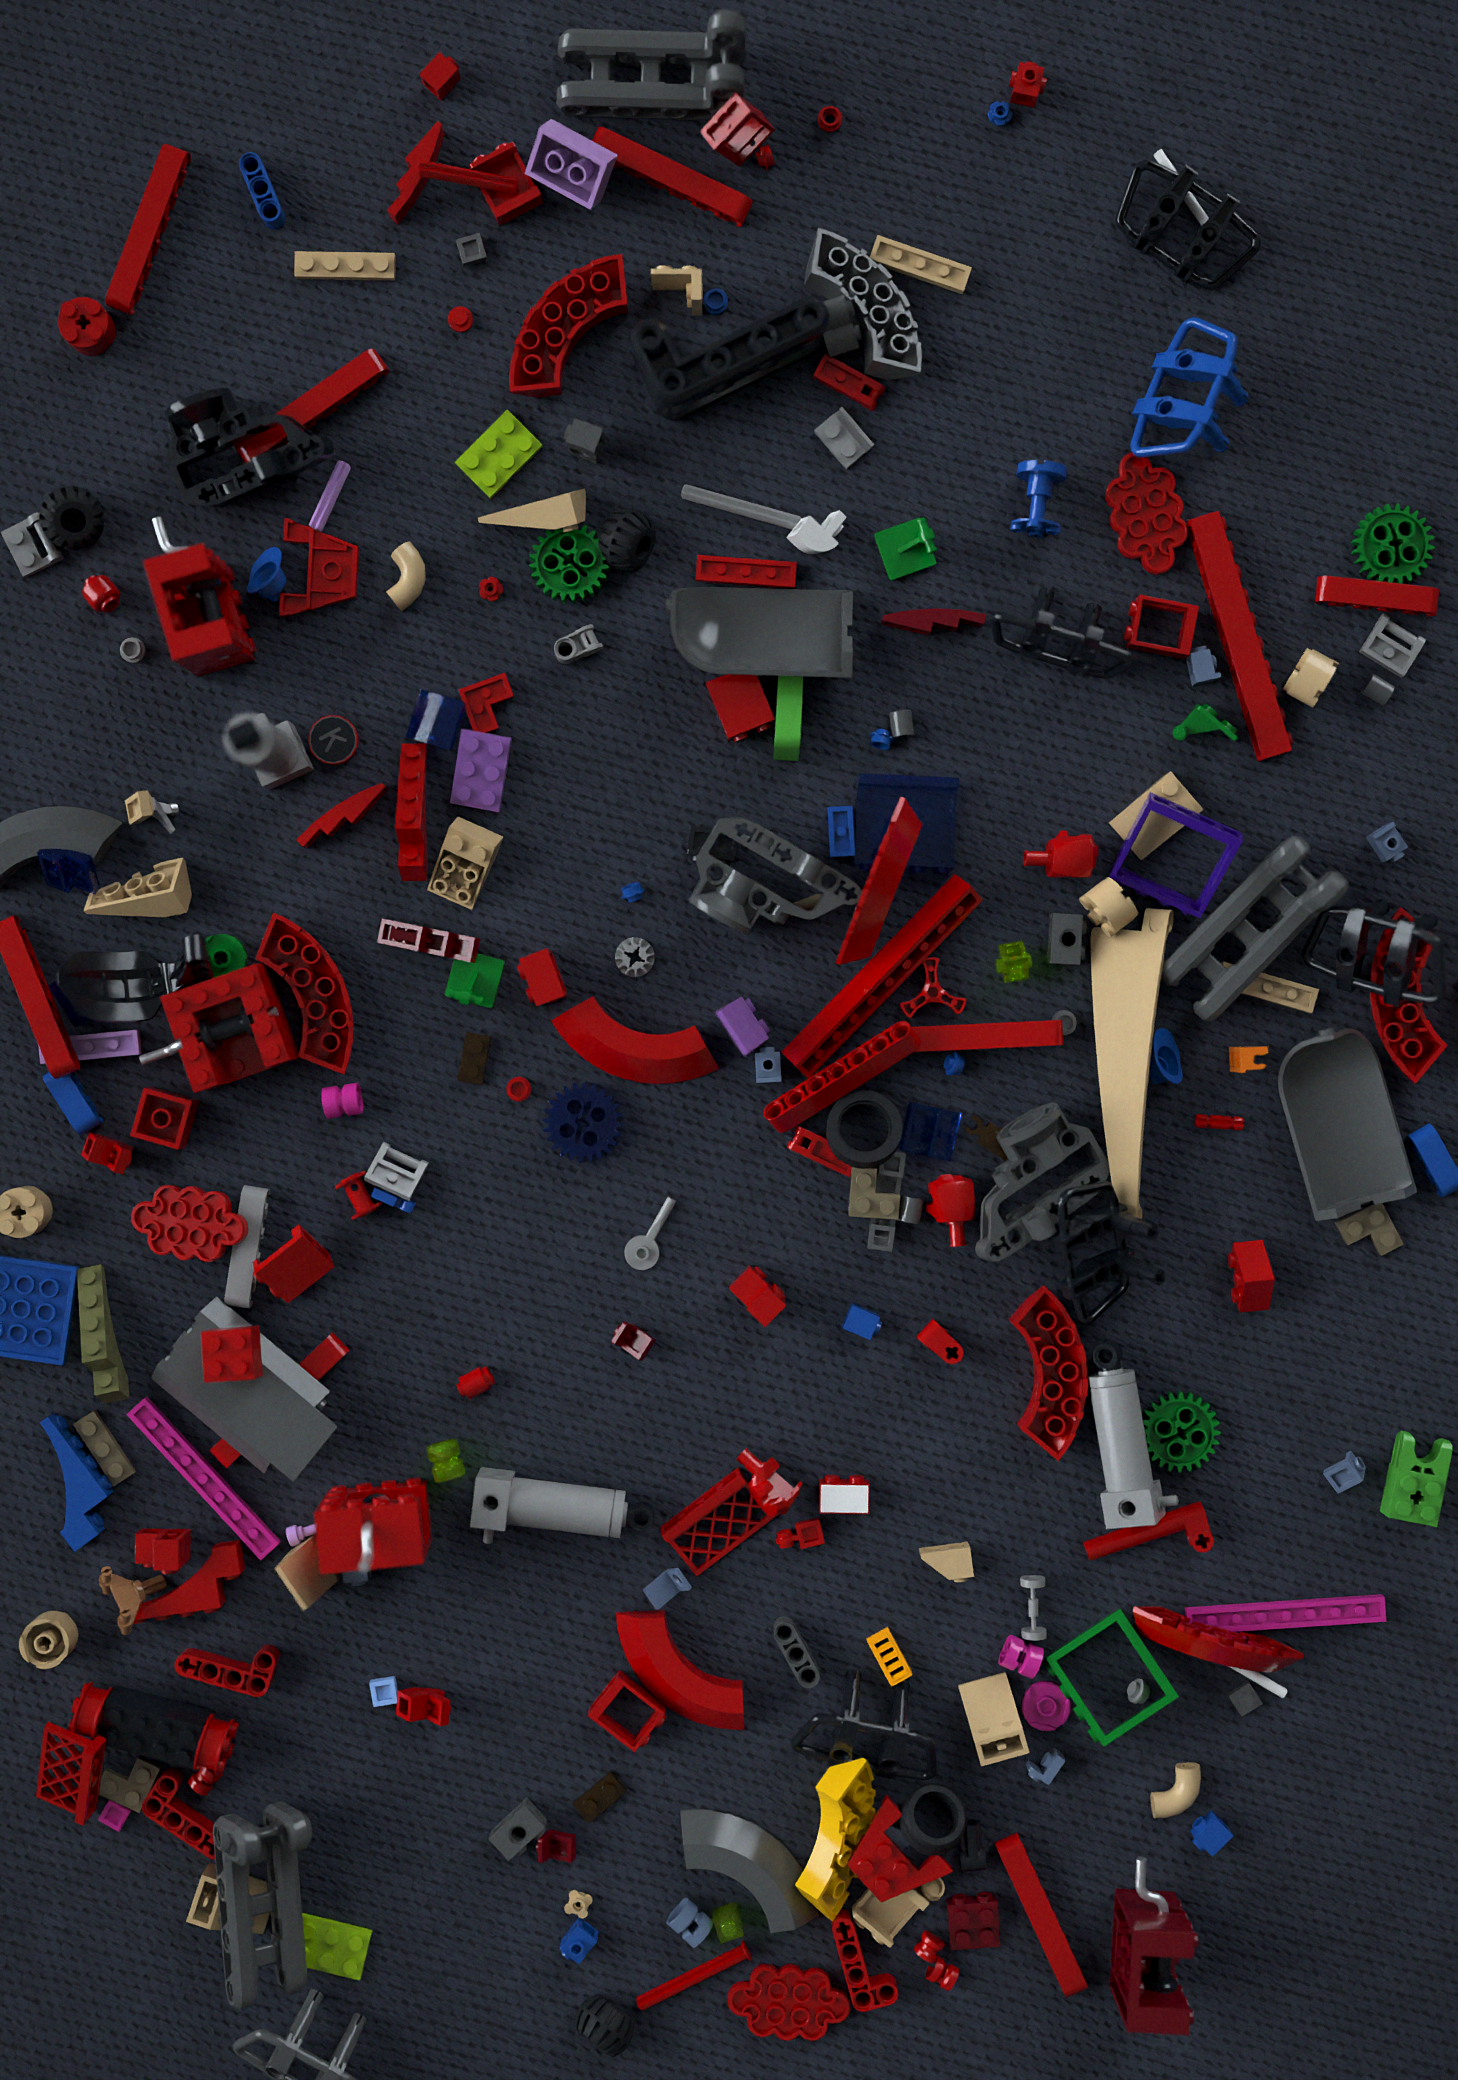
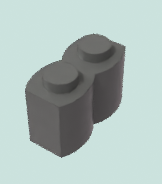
M844 294L823 301L830 315L828 328L823 334L830 357L859 348V340L863 338L859 324L854 325L852 316L855 315L852 300L847 301Z

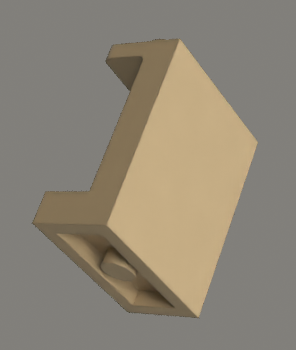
M917 1887L881 1903L867 1889L852 1906L853 1920L860 1928L864 1929L866 1927L879 1944H885L891 1948L894 1944V1936L919 1908L924 1911L929 1905V1900L924 1897L922 1890Z

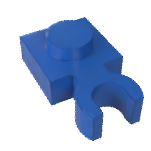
M375 1187L371 1197L393 1207H398L407 1213L413 1212L416 1205L414 1201H407L379 1187Z

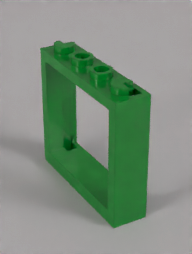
M1120 1608L1046 1656L1048 1663L1045 1664V1667L1052 1677L1057 1675L1062 1683L1059 1686L1066 1699L1070 1697L1076 1704V1707L1073 1708L1081 1722L1086 1719L1091 1727L1087 1730L1096 1744L1101 1742L1103 1747L1179 1697ZM1117 1621L1165 1695L1107 1734H1104L1057 1660Z

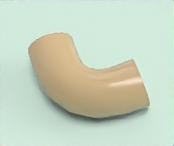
M410 541L397 547L391 554V558L401 571V577L393 587L386 591L401 612L418 598L426 580L425 564L419 552Z
M1194 1762L1177 1763L1175 1765L1176 1781L1174 1786L1167 1791L1151 1792L1153 1818H1167L1179 1815L1192 1806L1200 1789L1201 1773L1199 1764Z

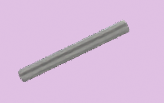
M685 484L682 488L681 497L683 499L793 530L801 520V517L691 485Z

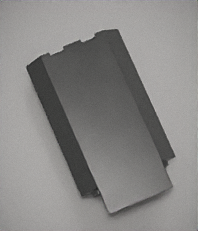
M216 1296L194 1318L196 1321L191 1328L184 1331L172 1346L174 1349L170 1354L158 1363L151 1379L261 1472L265 1473L270 1467L273 1469L277 1468L294 1482L338 1427L321 1413L328 1404L326 1398L330 1391L261 1333L263 1376L251 1380L204 1383L201 1332L209 1329L252 1326Z

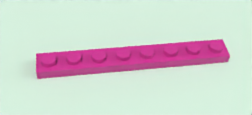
M148 1396L126 1414L260 1560L281 1542Z
M1382 1594L1185 1607V1616L1190 1618L1189 1623L1191 1624L1193 1621L1203 1624L1207 1623L1225 1628L1228 1631L1238 1632L1386 1622L1385 1597Z

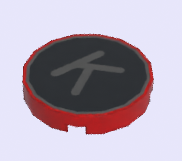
M328 715L322 717L313 724L309 731L308 743L311 752L318 760L326 764L339 765L346 763L354 756L358 747L359 737L356 728L349 720L341 716Z

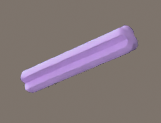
M337 461L310 520L309 526L319 532L323 531L351 469L346 462Z

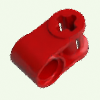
M933 1318L916 1336L932 1352L934 1351L946 1363L956 1364L961 1361L963 1357L962 1347ZM956 1346L955 1351L957 1355L955 1357L953 1355L947 1357L946 1348H954Z

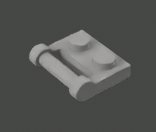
M40 512L30 515L24 521L1 532L24 578L64 559L61 551L57 550L55 544L43 532L40 524ZM32 527H35L48 553L44 558L29 531Z
M1383 613L1359 652L1402 678L1412 665L1426 639L1420 635L1416 637L1390 621V617ZM1383 629L1410 644V650L1382 634Z
M383 1142L364 1177V1181L410 1201L429 1162L423 1159L419 1161L391 1148L390 1144ZM387 1156L397 1162H400L410 1168L415 1169L416 1171L413 1174L388 1161H385L384 1158Z

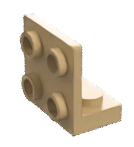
M665 265L658 266L657 269H651L653 290H686L687 307L692 308V315L702 316V269H697L695 266H683L682 269H672L670 266Z

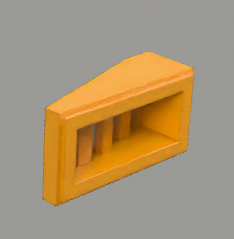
M888 1627L866 1638L891 1686L913 1675L908 1662ZM888 1638L889 1641L879 1647L875 1646L876 1643ZM893 1647V1651L887 1653L884 1656L880 1655V1653ZM895 1657H898L899 1660L891 1663L888 1666L886 1665V1662L890 1661ZM903 1666V1669L894 1674H891L892 1671Z

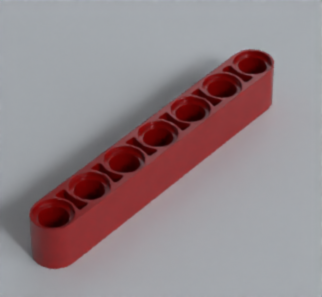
M597 128L592 141L618 155L614 168L618 166L624 169L625 173L637 179L641 177L647 180L646 183L660 190L664 188L670 191L669 194L681 200L685 198L692 202L691 205L704 211L708 209L714 212V216L727 222L731 220L737 223V227H742L753 204L748 196L607 128Z
M166 143L161 147L106 295L107 306L130 315L135 313L133 308L141 297L144 289L142 284L144 279L147 280L152 267V264H150L152 257L157 254L161 243L159 241L161 233L165 232L170 219L168 214L170 209L173 210L178 197V194H176L179 186H182L185 179L187 163L191 162L190 152Z
M374 348L368 349L276 414L290 416L309 430L317 424V420L322 417L325 419L337 410V406L342 403L345 405L357 396V392L362 389L366 390L378 381L377 378L383 374L386 376L389 373V368ZM278 425L234 445V448L243 461L247 463L250 461V458L267 453L269 450H276L281 445L289 444V439L284 427Z
M13 915L0 921V952L47 1068L53 1078L57 1080L81 1068L80 1062L25 929H21L19 917Z
M1062 1020L912 1027L921 1040L920 1046L914 1052L1064 1045Z
M900 1021L769 1103L764 1109V1117L778 1132L784 1133L913 1053L920 1046V1037L908 1022Z
M332 1332L299 1365L318 1381L350 1350ZM221 1439L210 1449V1452L226 1469L241 1455L224 1439Z
M1016 1832L996 1841L995 1845L1065 1997H1071L1088 1989L1085 1977L1082 1975L1080 1966L1071 1951L1067 1938L1060 1927L1054 1910H1052L1049 1899L1040 1884L1037 1873L1029 1860V1856L1023 1843H1021L1018 1833Z

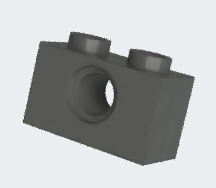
M574 418L573 424H568L564 434L569 454L598 465L606 443L603 428Z
M1050 914L1047 964L1080 965V960H1084L1085 946L1081 945L1082 935H1086L1087 922L1083 920V915ZM1065 932L1070 933L1073 937V943L1069 947L1065 946L1061 941L1062 935Z
M526 1798L491 1830L489 1841L509 1861L514 1856L519 1857L528 1847L527 1844L532 1839L536 1841L544 1834L547 1818ZM522 1827L526 1832L518 1834L514 1831V1828Z

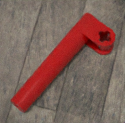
M1198 1501L1166 1512V1515L1156 1525L1124 1527L1084 1541L1083 1545L1088 1559L1091 1561L1183 1530L1189 1544L1201 1553L1211 1550L1214 1539L1208 1525L1204 1507ZM1200 1534L1206 1537L1202 1539V1544H1199L1197 1542V1540H1199L1198 1535Z

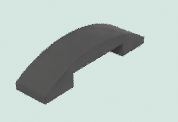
M895 1152L888 1161L878 1166L876 1192L900 1193L906 1153ZM870 1218L867 1248L892 1252L896 1220Z

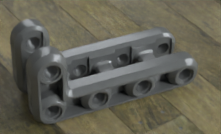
M726 9L716 11L709 18L707 33L603 29L566 30L558 39V55L566 64L587 65V67H591V80L564 81L557 88L556 104L564 114L570 116L711 120L735 93L744 98V73L740 66L744 63L746 54V22L738 12ZM633 66L641 68V81H635V83L615 82L611 80V67ZM687 68V70H691V83L665 84V82H661V69Z
M1291 836L1275 847L1163 962L1161 981L1166 986L1176 987L1179 984L1178 981L1188 971L1195 968L1211 981V985L1207 988L1209 991L1199 1001L1193 1003L1194 1013L1203 1021H1214L1318 914L1332 907L1348 891V881L1339 872L1328 871L1315 879L1301 866V862L1311 854L1310 845L1301 836ZM1292 872L1307 886V889L1297 897L1280 883L1284 877ZM1267 897L1281 913L1277 917V921L1269 929L1259 932L1246 919V915L1258 900ZM1233 933L1246 946V949L1242 952L1243 956L1234 965L1225 968L1211 955V951L1222 936Z
M283 1801L268 1804L263 1810L264 1827L258 1828L235 1813L220 1816L213 1825L225 1987L230 2005L239 2010L253 2006L258 1999L256 1979L258 1978L257 1968L270 1964L275 1965L278 1982L276 1986L280 1992L286 1995L301 1992L307 1983L297 1852L305 1850L312 1841V1828L306 1814ZM265 1861L268 1874V1882H266L267 1892L251 1896L249 1894L248 1875H250L249 1865ZM269 1912L272 1922L271 1943L255 1947L252 1931L254 1926L253 1917Z

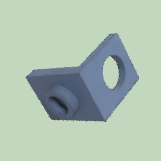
M671 1568L664 1571L647 1585L643 1592L655 1609L659 1610L680 1591H688L692 1587L679 1568Z

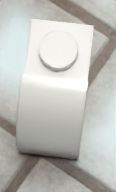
M840 510L830 513L821 525L811 516L802 518L786 538L799 550L807 554H818L831 550L838 545V542L833 537L842 530V522L846 519V516Z

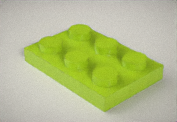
M506 410L455 461V464L491 499L543 445Z
M302 1913L307 1968L360 1981L373 1930Z

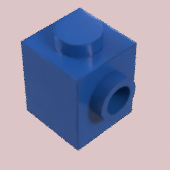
M1212 1810L1204 1817L1197 1818L1190 1830L1194 1837L1192 1842L1201 1852L1206 1850L1212 1857L1234 1836L1229 1827Z
M578 1918L561 1939L559 1950H561L562 1955L569 1961L574 1960L577 1964H580L596 1944L599 1931L583 1919Z

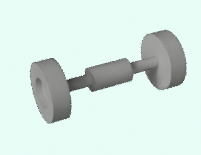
M1023 1575L1020 1577V1585L1025 1588H1031V1598H1028L1031 1627H1023L1021 1629L1022 1638L1032 1641L1044 1640L1047 1638L1046 1628L1036 1627V1617L1039 1616L1036 1588L1045 1587V1577L1041 1575Z

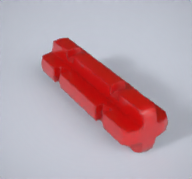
M1195 1115L1194 1123L1199 1128H1206L1208 1126V1128L1244 1129L1243 1117Z

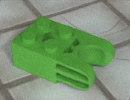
M1400 1431L1397 1433L1391 1463H1389L1380 1512L1388 1518L1437 1527L1452 1456V1444L1446 1439L1435 1440L1430 1453L1426 1457L1417 1458L1414 1451V1437L1407 1431ZM1411 1494H1416L1415 1497L1410 1498Z

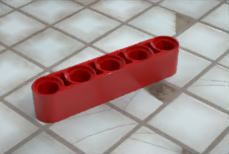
M1319 576L1317 578L1315 604L1324 602L1328 603L1329 606L1338 607L1351 605L1353 608L1365 610L1377 608V611L1392 613L1393 610L1402 611V614L1410 615L1424 613L1430 617L1437 615L1439 589L1336 576Z

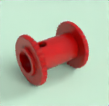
M366 1171L356 1172L341 1180L335 1186V1189L343 1186L357 1213L351 1217L352 1220L366 1216L383 1204L382 1201L375 1204L364 1185L361 1176L365 1175ZM353 1184L358 1185L357 1191L351 1190Z

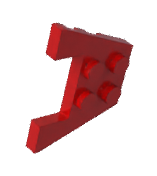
M285 518L283 541L285 543L309 544L306 594L280 593L279 616L288 617L356 599L360 548Z
M888 1795L884 1797L882 1805L871 1820L870 1826L865 1834L862 1835L847 1861L849 1868L881 1903L953 1871L952 1866L941 1854L931 1855L917 1867L885 1832L902 1816L900 1808Z

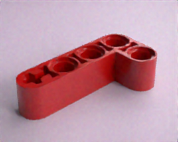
M264 1645L255 1655L252 1664H248L196 1648H188L176 1659L174 1667L176 1672L183 1677L250 1696L260 1697L269 1690L273 1683L280 1659V1652L274 1645ZM262 1654L269 1655L272 1662H265L262 1659ZM186 1658L190 1659L189 1663L191 1666L187 1665L188 1661L185 1660ZM208 1664L214 1665L217 1668V1673L211 1672L208 1669ZM231 1672H239L241 1679H235ZM255 1678L263 1679L265 1686H259Z
M177 1768L166 1769L142 1803L143 1813L206 1857L215 1860L214 1822L174 1796L183 1783V1774ZM165 1779H171L175 1786L168 1785ZM152 1799L158 1800L161 1806L154 1805ZM172 1813L179 1814L181 1820L175 1819ZM192 1827L200 1828L202 1833H196Z
M841 1909L832 1922V1931L854 2008L861 2012H867L895 2003L898 1998L895 1978L888 1973L869 1977L853 1916L848 1910ZM841 1922H844L846 1925L847 1933L843 1934ZM847 1945L855 1946V1948L850 1951L844 1949V1947ZM853 1969L861 1970L858 1974L851 1973ZM884 1986L892 1987L889 1991L881 1990ZM862 1992L868 1994L864 1998H860L857 1996L859 1993Z

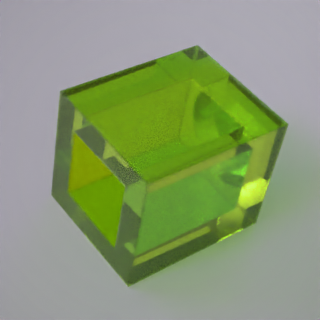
M737 1901L713 1908V1922L720 1944L744 1936V1923Z

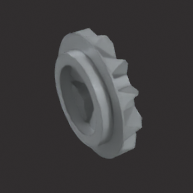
M628 938L622 941L616 949V965L627 976L639 977L645 975L654 964L655 955L653 948L644 939ZM640 947L639 956L645 962L636 961L632 964V967H629L631 959L624 953H634Z

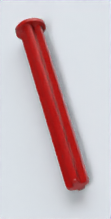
M743 1940L740 1946L636 1998L637 2005L640 2010H645L745 1959H748V1961L752 1960L751 1952Z

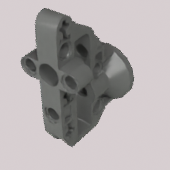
M743 817L718 819L696 857L700 881L688 901L720 922L749 936L760 915L773 922L778 921L782 924H785L789 915L804 919H815L843 904H856L862 893L860 887L845 875L759 824ZM743 822L746 823L745 828L752 832V835L750 837L744 833H741L739 836L736 835L738 831L735 829V826L737 824L742 825ZM719 833L727 835L822 891V895L816 905L808 910L802 909L710 855L708 852ZM777 847L782 851L788 848V853L791 855L789 860L784 858L783 861H780L781 856L774 851ZM714 866H719L723 870V874L719 879H711L709 877V870ZM830 873L834 877V882L831 886L825 887L822 885L821 879L825 874ZM839 884L846 889L853 887L852 891L855 895L853 897L848 896L845 899L846 894L837 889ZM756 892H764L766 895L764 903L760 905L754 904L752 901L753 895Z
M1055 1102L1041 1105L1008 1123L997 1133L996 1139L1008 1160L995 1168L996 1172L992 1177L996 1185L984 1197L981 1203L980 1240L976 1244L975 1251L979 1258L983 1260L998 1262L1032 1240L1041 1241L1050 1237L1057 1231L1055 1226L1058 1222L1057 1203L1061 1193L1068 1188L1107 1180L1110 1173L1109 1162L1089 1128L1068 1123L1059 1105ZM1064 1134H1066L1067 1136V1142L1065 1145L1062 1142V1137ZM1080 1147L1084 1148L1090 1159L1089 1163L1067 1177V1181L1056 1189H1050L1030 1204H1022L1021 1207L1012 1210L1006 1215V1220L1002 1221L998 1214V1206L1003 1200L1045 1171L1061 1163ZM1025 1161L1028 1162V1169L1026 1172H1024L1023 1170V1163ZM1098 1193L1071 1198L1068 1202V1215L1091 1200ZM1012 1230L1013 1239L1009 1241L1008 1233Z

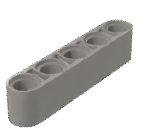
M244 1185L242 1189L238 1214L246 1219L248 1234L242 1243L232 1247L224 1303L227 1305L249 1309L253 1305L251 1297L252 1292H255L257 1281L253 1275V1261L255 1259L260 1261L261 1252H259L260 1243H263L265 1230L263 1228V1221L267 1218L269 1203L266 1202L267 1195H270V1189Z

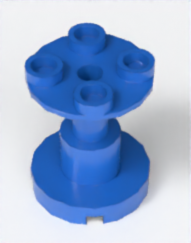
M1038 460L1018 463L1016 476L1019 479L1028 481L1027 497L1031 499L1029 518L1013 520L1010 531L1016 533L1028 531L1029 537L1037 535V538H1043L1044 533L1059 535L1061 533V525L1044 519L1046 500L1052 498L1053 484L1066 480L1067 467L1057 462L1045 460L1044 464H1037Z

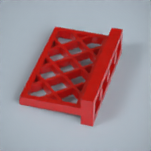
M736 1468L660 1527L661 1536L667 1543L671 1544L696 1576L700 1575L774 1518L766 1515L760 1520L750 1519L752 1507H761L757 1502H753V1496L748 1487L749 1482L739 1468ZM745 1487L750 1492L749 1502L736 1501V1493ZM721 1504L731 1505L729 1517L716 1516L717 1507ZM734 1506L748 1507L747 1517H733ZM702 1519L711 1520L710 1532L697 1531V1523ZM715 1521L728 1522L727 1533L713 1532ZM732 1522L746 1523L745 1532L741 1535L731 1534ZM682 1534L692 1535L690 1547L680 1546L675 1540ZM695 1536L709 1537L707 1548L694 1547ZM712 1538H726L725 1547L721 1550L711 1549ZM693 1552L706 1553V1561L699 1567H696L692 1561Z
M48 1722L44 1726L36 1797L76 1814L75 1823L84 1826L97 1809L106 1738L97 1735L92 1741ZM52 1734L58 1736L61 1742L57 1743ZM74 1744L84 1747V1750L79 1752ZM62 1747H66L71 1755L67 1756ZM54 1751L59 1759L55 1760L49 1752ZM75 1760L81 1769L77 1770L71 1761ZM63 1764L69 1773L65 1774L59 1765ZM51 1768L57 1777L53 1778L47 1769ZM73 1778L78 1787H74L69 1779ZM61 1782L66 1791H62L57 1783ZM49 1786L54 1794L45 1791V1787ZM71 1795L76 1804L71 1802L67 1796Z

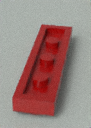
M697 555L696 582L795 589L797 562Z

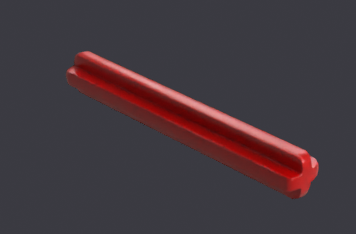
M423 160L419 162L418 175L421 177L513 194L516 193L518 187V180L513 177Z

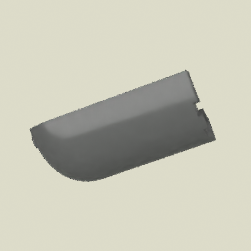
M690 587L674 590L671 593V599H666V614H671V632L674 642L684 658L701 670L717 674L852 678V636H847V627H852V590Z
M1334 1027L1320 1030V1036L1305 1040L1294 1046L1285 1056L1279 1070V1094L1316 1221L1339 1218L1361 1209L1360 1205L1370 1203L1372 1200L1374 1205L1405 1199L1417 1192L1380 1061L1369 1040L1361 1032L1352 1028L1335 1031Z

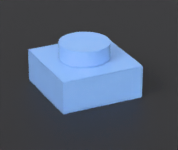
M395 1676L373 1679L369 1682L373 1707L397 1703L398 1689Z

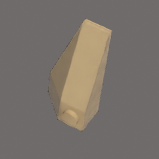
M585 488L479 517L478 520L479 523L553 530L563 527L564 532L578 529V523L585 521Z
M178 858L160 862L153 866L155 872L144 877L138 872L133 874L132 879L123 886L119 882H115L89 893L84 912L97 915L168 917L187 913L192 893L185 859Z

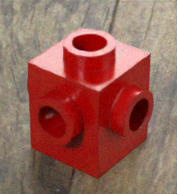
M1034 62L1019 63L1017 72L1012 71L1009 87L1013 88L1010 103L1035 107L1038 94L1044 93L1047 78L1042 77L1044 67H1040Z

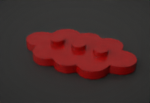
M1131 452L1126 454L1120 461L1118 467L1119 477L1112 480L1105 491V500L1108 506L1113 509L1109 523L1111 528L1120 534L1117 540L1119 552L1128 559L1140 558L1144 569L1148 573L1161 575L1173 566L1175 560L1174 549L1180 547L1188 536V527L1185 521L1180 518L1184 509V503L1181 497L1174 493L1176 479L1171 471L1163 467L1153 468L1148 457L1139 458Z
M163 1185L155 1191L152 1201L138 1203L131 1213L133 1227L138 1232L148 1234V1245L155 1254L170 1255L173 1253L174 1256L182 1261L192 1260L196 1257L204 1262L217 1261L225 1254L227 1246L242 1243L248 1234L246 1219L240 1214L231 1212V1202L225 1193L220 1191L205 1193L202 1188L197 1186H188L181 1189L175 1185Z
M760 1964L751 1972L749 1981H739L733 1984L727 1995L730 2010L738 2016L747 2017L748 2028L754 2035L768 2037L775 2033L778 2038L785 2041L793 2040L799 2035L809 2041L819 2040L826 2034L828 2023L834 2024L844 2021L851 2009L848 1995L841 1989L831 1987L830 1977L827 1972L817 1967L803 1971L795 1964H786L779 1970L770 1964Z

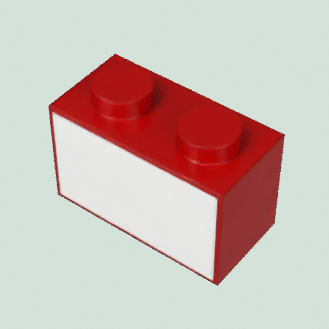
M825 1475L824 1479H819V1513L869 1514L870 1484L868 1479H864L862 1475H850L849 1479H839L838 1475Z

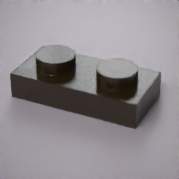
M466 1032L458 1081L483 1085L491 1036Z
M609 1771L573 1802V1806L590 1823L620 1798L627 1789L613 1772Z

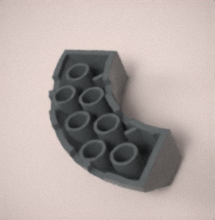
M818 228L808 260L803 288L814 291L827 299L845 294L847 301L852 300L855 310L852 320L854 325L859 324L863 338L861 343L865 356L864 374L885 380L919 375L921 373L922 352L921 342H919L917 335L918 325L913 320L909 310L910 304L903 291L898 290L891 280V274L881 264L877 265L866 255L868 252L863 248L860 251L847 243L848 239Z
M68 806L28 810L1 821L0 889L21 867L42 858L72 856L99 866L123 822L94 810Z
M708 1809L680 1810L686 1869L717 1871L734 1878L744 1885L760 1903L769 1923L770 1933L796 1930L819 1916L818 1909L795 1886L804 1870L785 1845L766 1832L765 1829L730 1813L716 1812Z

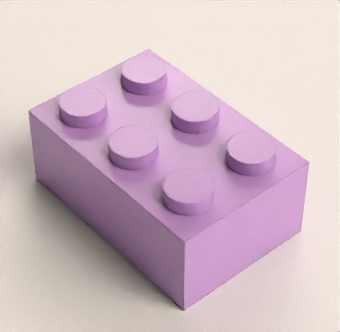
M550 119L539 128L525 174L591 210L603 198L618 155Z

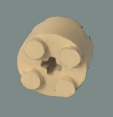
M1307 648L1283 690L1287 691L1286 694L1313 708L1339 663L1314 649L1310 650Z
M1107 877L1080 897L1079 901L1085 909L1090 911L1087 916L1095 926L1100 924L1103 932L1110 938L1134 920L1138 915V911L1129 897L1125 898L1121 893L1123 889L1113 879Z
M34 1186L13 1188L0 1195V1232L4 1235L23 1238L39 1233L47 1226L52 1217V1204L49 1197ZM20 1209L26 1210V1214H21Z
M48 1611L40 1614L27 1625L20 1637L19 1649L22 1657L28 1663L31 1662L40 1669H49L57 1666L77 1645L78 1630L76 1624L64 1612Z

